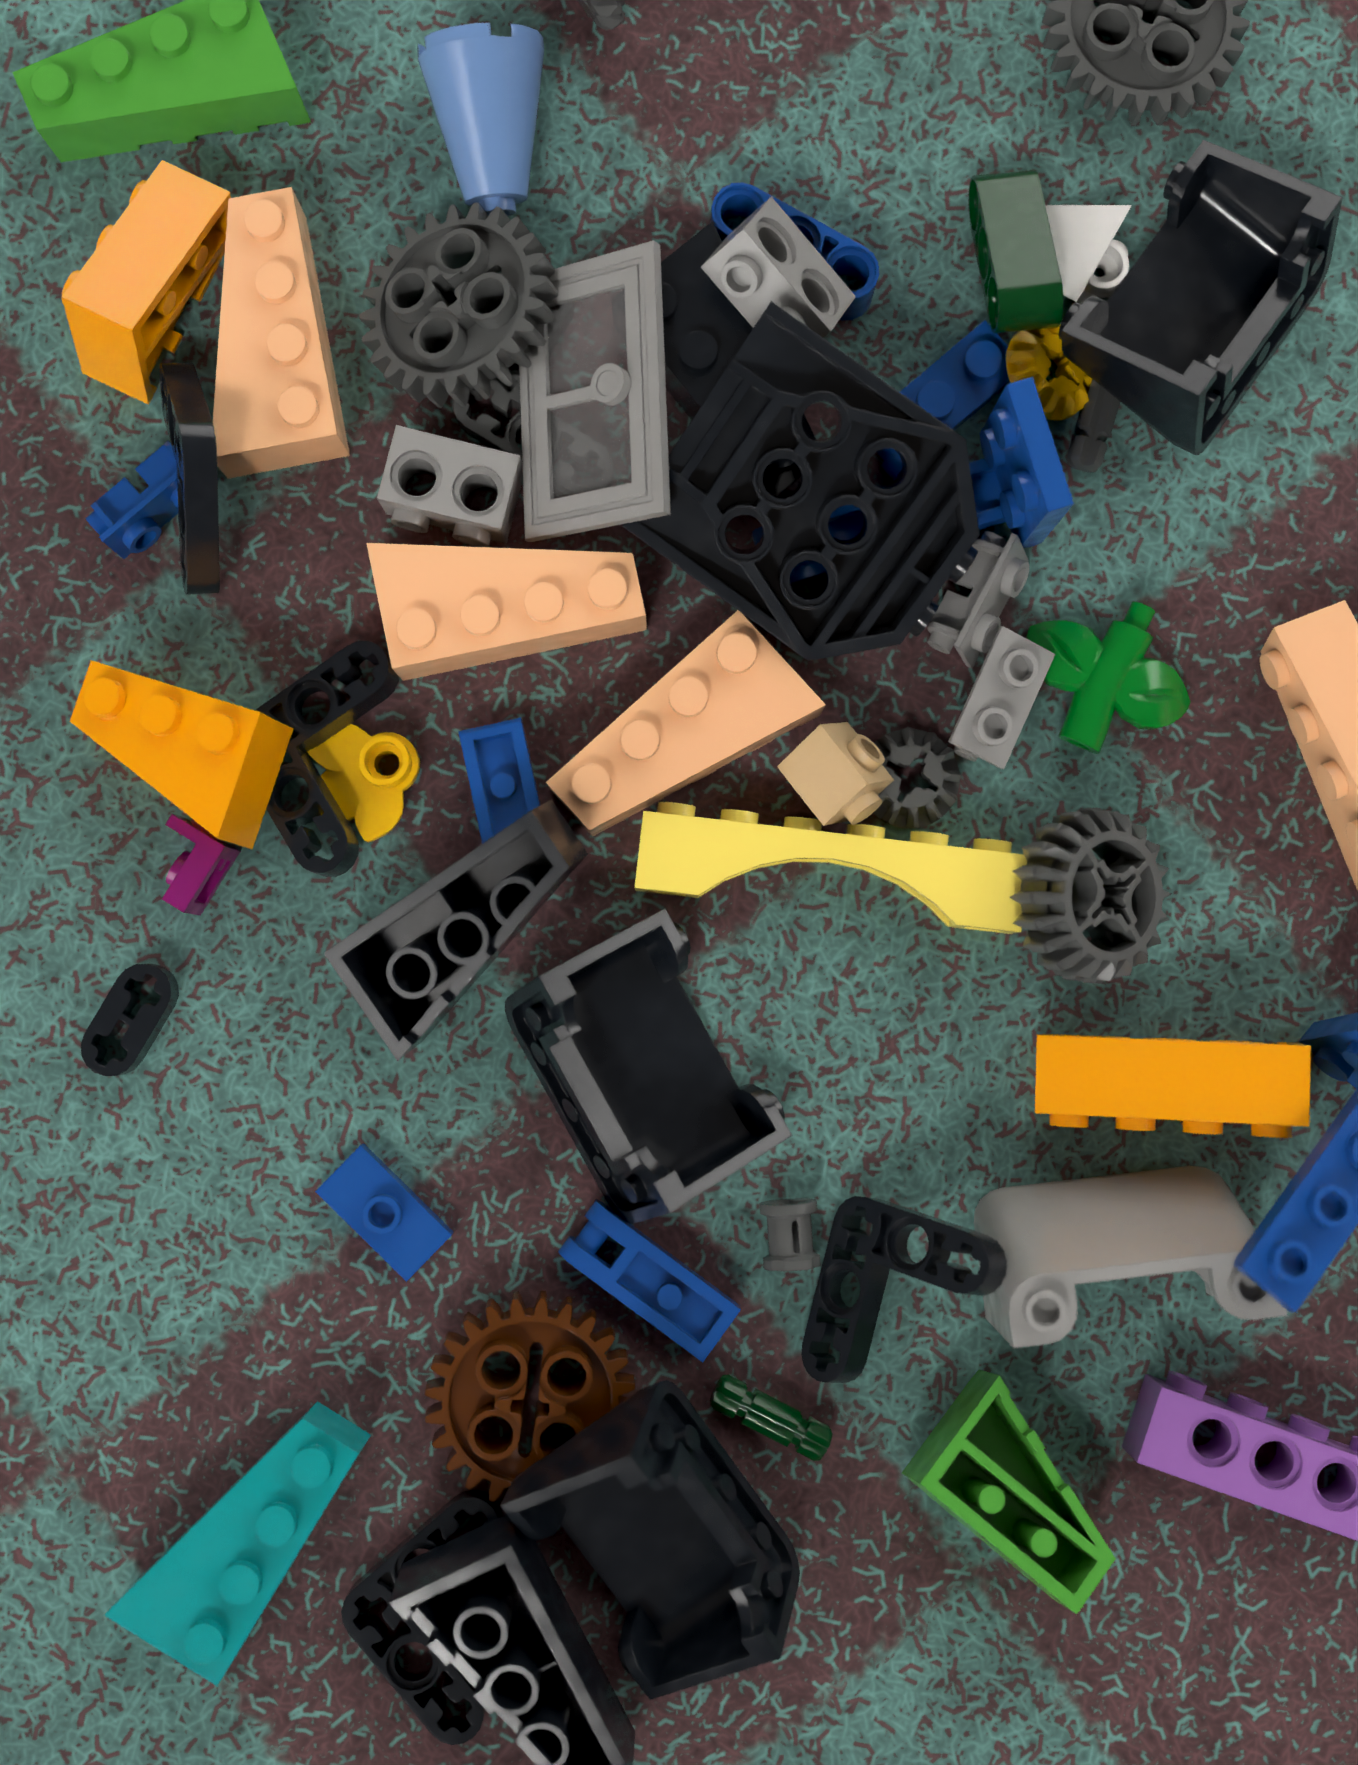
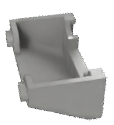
M1182 1166L1004 1187L988 1192L980 1199L975 1209V1231L997 1240L1003 1248L1007 1260L1006 1275L1002 1284L993 1293L983 1296L985 1318L1013 1348L1050 1344L1061 1340L1071 1331L1077 1319L1078 1304L1075 1284L1185 1271L1196 1272L1205 1282L1206 1293L1214 1296L1215 1301L1224 1311L1239 1319L1256 1320L1287 1316L1286 1308L1234 1267L1235 1258L1252 1236L1255 1229L1228 1184L1219 1174L1207 1168Z

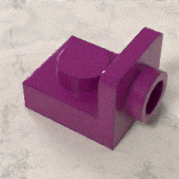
M171 814L165 825L196 845L191 853L189 851L183 852L171 866L166 876V883L170 886L162 900L183 913L201 916L241 851L224 840L216 838L195 820L191 819L190 821L187 818Z

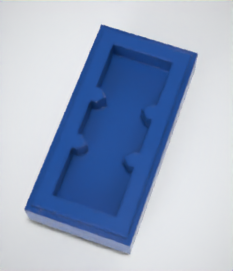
M365 1144L360 1145L315 1191L406 1282L454 1233Z

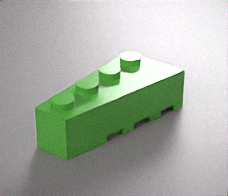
M185 0L12 72L37 131L60 162L140 150L141 145L170 140L173 144L197 141V136L233 131L234 135L259 131V126L288 122L289 126L311 123L259 0Z

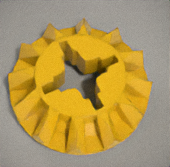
M1060 326L1057 328L1018 331L1010 340L1006 351V369L1010 383L1033 377L1046 419L1060 421L1072 417L1089 401L1087 392L1093 379L1063 355L1062 340L1058 337ZM1050 359H1052L1058 367L1055 372L1057 378L1054 377L1047 381L1046 378L1050 374L1049 368L1051 367Z

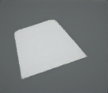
M1046 205L1061 274L1063 296L1078 302L1132 205Z

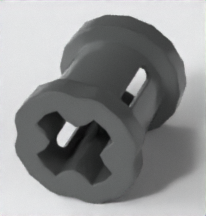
M778 1199L759 1203L760 1214L767 1217L769 1255L763 1257V1268L768 1271H801L821 1266L820 1255L813 1252L811 1214L817 1211L816 1199Z

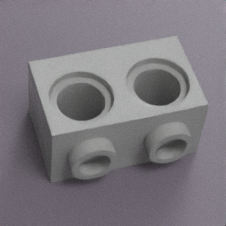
M772 196L737 226L701 266L702 270L753 328L772 301L824 338L832 331L856 297Z
M396 425L377 500L385 513L392 515L391 523L403 529L427 533L429 525L453 530L452 538L470 546L489 547L490 540L507 544L523 482L520 455ZM418 473H429L436 477L433 488L424 495L412 496L405 492L408 480ZM485 487L498 493L495 503L487 510L473 511L465 506L467 497L475 489Z

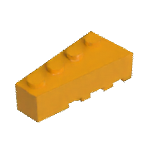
M1037 1034L1035 1113L1049 1114V1125L1058 1127H1089V1116L1115 1117V1129L1155 1131L1156 1119L1183 1121L1182 1132L1223 1134V1123L1251 1124L1252 1136L1292 1138V1126L1310 1127L1311 1046L1297 1042L1264 1044V1042L1239 1040L1196 1041L1194 1039L1180 1038L1137 1039L1122 1036Z

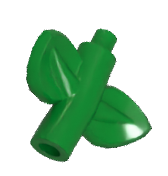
M1133 601L1123 622L1113 620L1102 641L1090 627L1067 620L1046 621L1029 626L1026 639L1055 654L1044 682L1048 686L1074 693L1066 718L1059 732V738L1085 751L1099 754L1115 710L1121 719L1138 729L1146 730L1168 726L1181 718L1188 710L1190 698L1178 673L1162 661L1155 658H1143L1154 639L1146 632L1155 614L1154 609Z

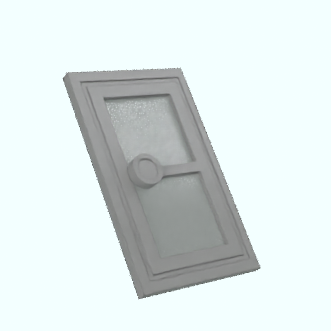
M653 240L555 268V273L548 278L558 290V297L545 302V304L556 318L554 322L537 325L536 329L547 342L545 346L528 345L524 352L529 357L532 365L529 368L519 365L525 541L527 542L671 515L660 244Z

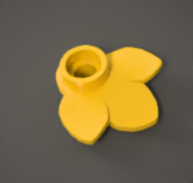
M350 724L324 743L308 751V754L326 770L321 775L322 779L348 821L355 819L357 829L364 841L372 842L395 828L403 815L404 791L415 782L420 769L418 752L408 739L392 732H383L370 736L361 728ZM388 754L396 755L399 759L397 771L392 775H381L378 770L380 759Z

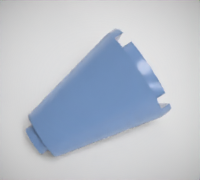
M490 23L452 26L428 34L424 37L425 47L420 44L417 46L418 62L464 202L468 206H472L473 203H479L488 215L496 207H500L507 216L516 213L515 204L526 201L528 196L544 58V42L538 30L524 25L510 24L512 37L491 35Z

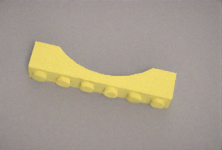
M658 802L657 812L643 811L635 891L699 898L721 883L757 868L790 862L832 863L864 870L898 885L924 903L947 927L1005 934L1020 933L1022 931L1021 927L1013 924L1022 913L1021 904L1009 897L1021 891L1022 881L1013 870L1027 865V860L1024 854L1011 853L1012 842L977 838L973 841V849L948 846L949 835L924 831H911L910 841L885 839L886 828L865 824H847L846 834L821 831L822 824L819 820L804 817H784L783 827L758 824V813L733 809H722L720 819L695 817L696 807L693 805L673 802Z

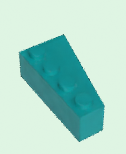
M317 1401L124 1592L104 1616L218 1686L371 1434Z

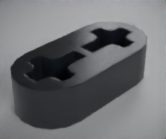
M135 964L125 969L117 978L87 1028L81 1042V1056L86 1066L94 1073L102 1076L124 1075L135 1070L143 1061L173 1011L179 996L178 983L174 975L167 968L157 964ZM154 976L157 979L154 984V990L161 995L159 1002L145 1003L141 1006L136 1016L132 1015L131 1012L140 997V994L132 989L136 980L149 981ZM126 1023L129 1025V1028L120 1044L128 1051L126 1058H114L106 1062L104 1057L106 1056L107 1049L100 1044L101 1038L103 1036H116Z

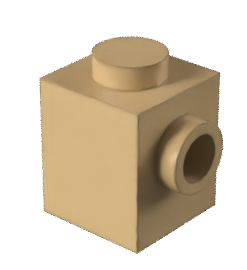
M848 722L820 724L777 766L823 826L849 821L851 825H855L863 821L882 804V800L878 795L894 781L882 765L885 759L880 749L866 736L857 734Z

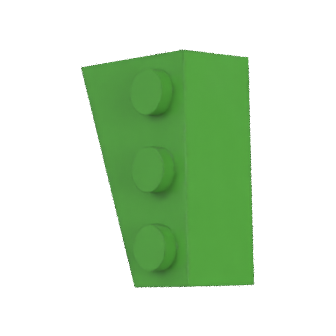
M979 1369L902 1471V1474L1049 1597L1073 1613L1078 1614L1116 1558L1071 1487L1062 1480L1045 1453V1446L1033 1429H1030L1009 1396L1011 1393L1000 1375Z

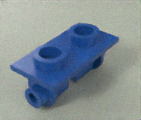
M169 440L135 468L149 487L139 493L130 481L124 477L101 498L91 504L94 511L85 518L100 535L101 541L123 559L131 553H140L150 548L159 539L162 532L161 528L178 514L177 467Z

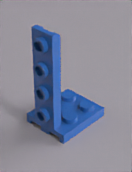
M1029 377L1006 385L979 433L984 458L969 463L979 530L1006 522L1011 532L1018 535L1024 549L1041 544L1074 505L1033 377ZM854 505L838 507L828 520L830 534L839 540L854 538L863 527L864 517L861 509ZM762 526L752 531L754 545L760 541L763 535ZM814 560L798 563L791 572L790 585L795 587L825 578L826 570L821 563Z
M1358 1012L1316 1021L1298 1041L1299 1043L1311 1046V1052L1315 1055L1313 1062L1321 1071L1336 1080L1347 1081L1356 1090L1233 1263L1234 1267L1255 1282L1289 1312L1298 1311L1358 1225Z

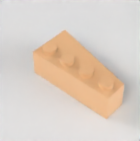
M292 187L228 199L213 408L217 467L228 479L350 456L307 219Z
M366 543L391 666L403 681L647 630L646 613L633 553Z
M1344 600L1274 627L1261 650L1260 668L1267 684L1277 691L1291 731L1296 738L1358 891V623Z
M737 610L555 773L546 784L592 836H595L657 803L675 791L706 777L739 757L770 743L773 739L817 718L821 715L826 704L752 623Z

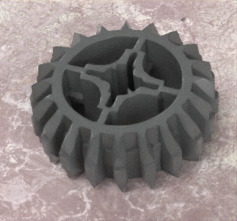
M1082 808L1080 811L1064 812L1061 815L1053 816L1052 823L1036 828L1037 842H1031V844L1021 847L1027 860V865L1013 870L1022 881L1021 891L1009 898L1021 904L1022 913L1013 924L1028 930L1022 947L1037 953V965L1044 966L1048 970H1054L1055 976H1062L1066 980L1100 984L1103 981L1130 976L1133 966L1148 963L1147 948L1161 944L1156 930L1157 925L1170 920L1162 911L1163 899L1172 895V893L1162 887L1161 878L1169 868L1156 863L1155 860L1159 853L1160 845L1146 840V826L1131 822L1129 815L1121 814L1117 811H1102L1101 808ZM1092 850L1099 856L1101 860L1096 859ZM1084 930H1087L1092 940L1090 942L1082 934Z

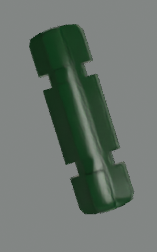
M729 1374L723 1375L719 1379L710 1398V1405L714 1410L731 1419L735 1414L741 1417V1424L786 1447L790 1443L794 1444L795 1448H797V1453L813 1461H820L825 1455L833 1435L828 1425L812 1417H809L807 1421L802 1419L801 1411L756 1388L753 1393L748 1391L746 1383Z

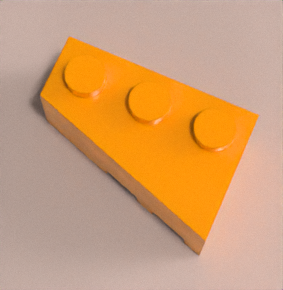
M161 160L147 181L141 180L135 186L128 207L114 225L110 224L103 229L98 238L94 253L81 270H75L69 275L63 287L62 303L83 374L148 405L150 404L157 388L150 384L149 376L163 348L175 354L183 335L174 331L173 328L190 297L201 302L225 254L228 199L231 198L230 191L164 160Z
M92 660L90 661L70 719L72 724L216 838L251 850L253 849L294 730L293 728L261 712Z

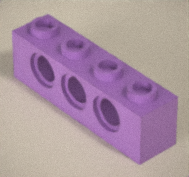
M1169 1371L1166 1381L1145 1374L1122 1444V1448L1137 1463L1358 1541V1436L1352 1435L1350 1444L1346 1445L1329 1439L1330 1428L1308 1418L1291 1414L1287 1424L1267 1417L1269 1407L1246 1396L1230 1392L1228 1400L1225 1402L1205 1395L1207 1385L1184 1374ZM1215 1419L1216 1431L1213 1438L1204 1445H1193L1192 1436L1196 1426L1204 1420ZM1276 1441L1277 1450L1274 1459L1266 1466L1256 1467L1255 1455L1257 1450L1266 1442ZM1336 1463L1337 1475L1335 1480L1329 1486L1318 1489L1317 1478L1320 1471L1325 1466Z

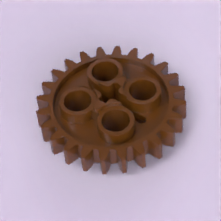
M519 1291L513 1292L511 1310L503 1312L498 1303L491 1298L487 1300L486 1321L482 1322L470 1312L464 1315L462 1324L467 1337L448 1331L443 1344L453 1356L444 1354L434 1355L431 1369L443 1378L428 1380L424 1395L440 1402L427 1407L425 1422L444 1424V1426L434 1433L432 1446L434 1449L453 1446L447 1458L446 1469L452 1471L466 1464L469 1470L465 1487L469 1490L476 1486L483 1478L490 1481L489 1500L492 1502L500 1496L505 1487L509 1488L511 1482L518 1474L561 1445L551 1443L544 1437L542 1432L547 1426L562 1422L570 1425L578 1433L627 1399V1397L621 1395L636 1389L634 1374L616 1373L629 1363L627 1350L607 1351L615 1340V1330L611 1326L594 1334L592 1330L596 1321V1311L591 1308L579 1319L573 1318L571 1297L567 1296L556 1311L548 1309L546 1291H540L535 1306L526 1308ZM538 1342L543 1346L539 1377V1398L536 1403L532 1448L529 1453L523 1454L519 1451L523 1398L526 1391L530 1347L533 1343ZM505 1351L514 1355L518 1359L520 1366L509 1374L501 1375L490 1370L485 1363V1359L494 1352ZM561 1358H572L583 1365L584 1372L574 1380L563 1381L552 1375L549 1368L555 1361ZM498 1416L509 1422L512 1429L502 1437L493 1438L486 1436L480 1430L478 1424L487 1417Z

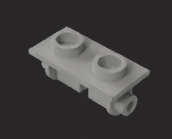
M985 531L981 539L975 540L972 547L978 550V554L966 573L956 582L958 585L971 589V594L967 598L947 590L932 621L927 627V630L931 633L927 641L928 645L946 654H949L954 646L965 665L971 669L974 667L980 653H987L1001 626L999 616L1009 597H1017L1028 578V557L1018 535L1013 533L1008 542L1001 536L989 531Z
M1000 626L948 742L955 745L954 753L971 761H977L980 758L1000 769H1004L1055 654L1008 628Z

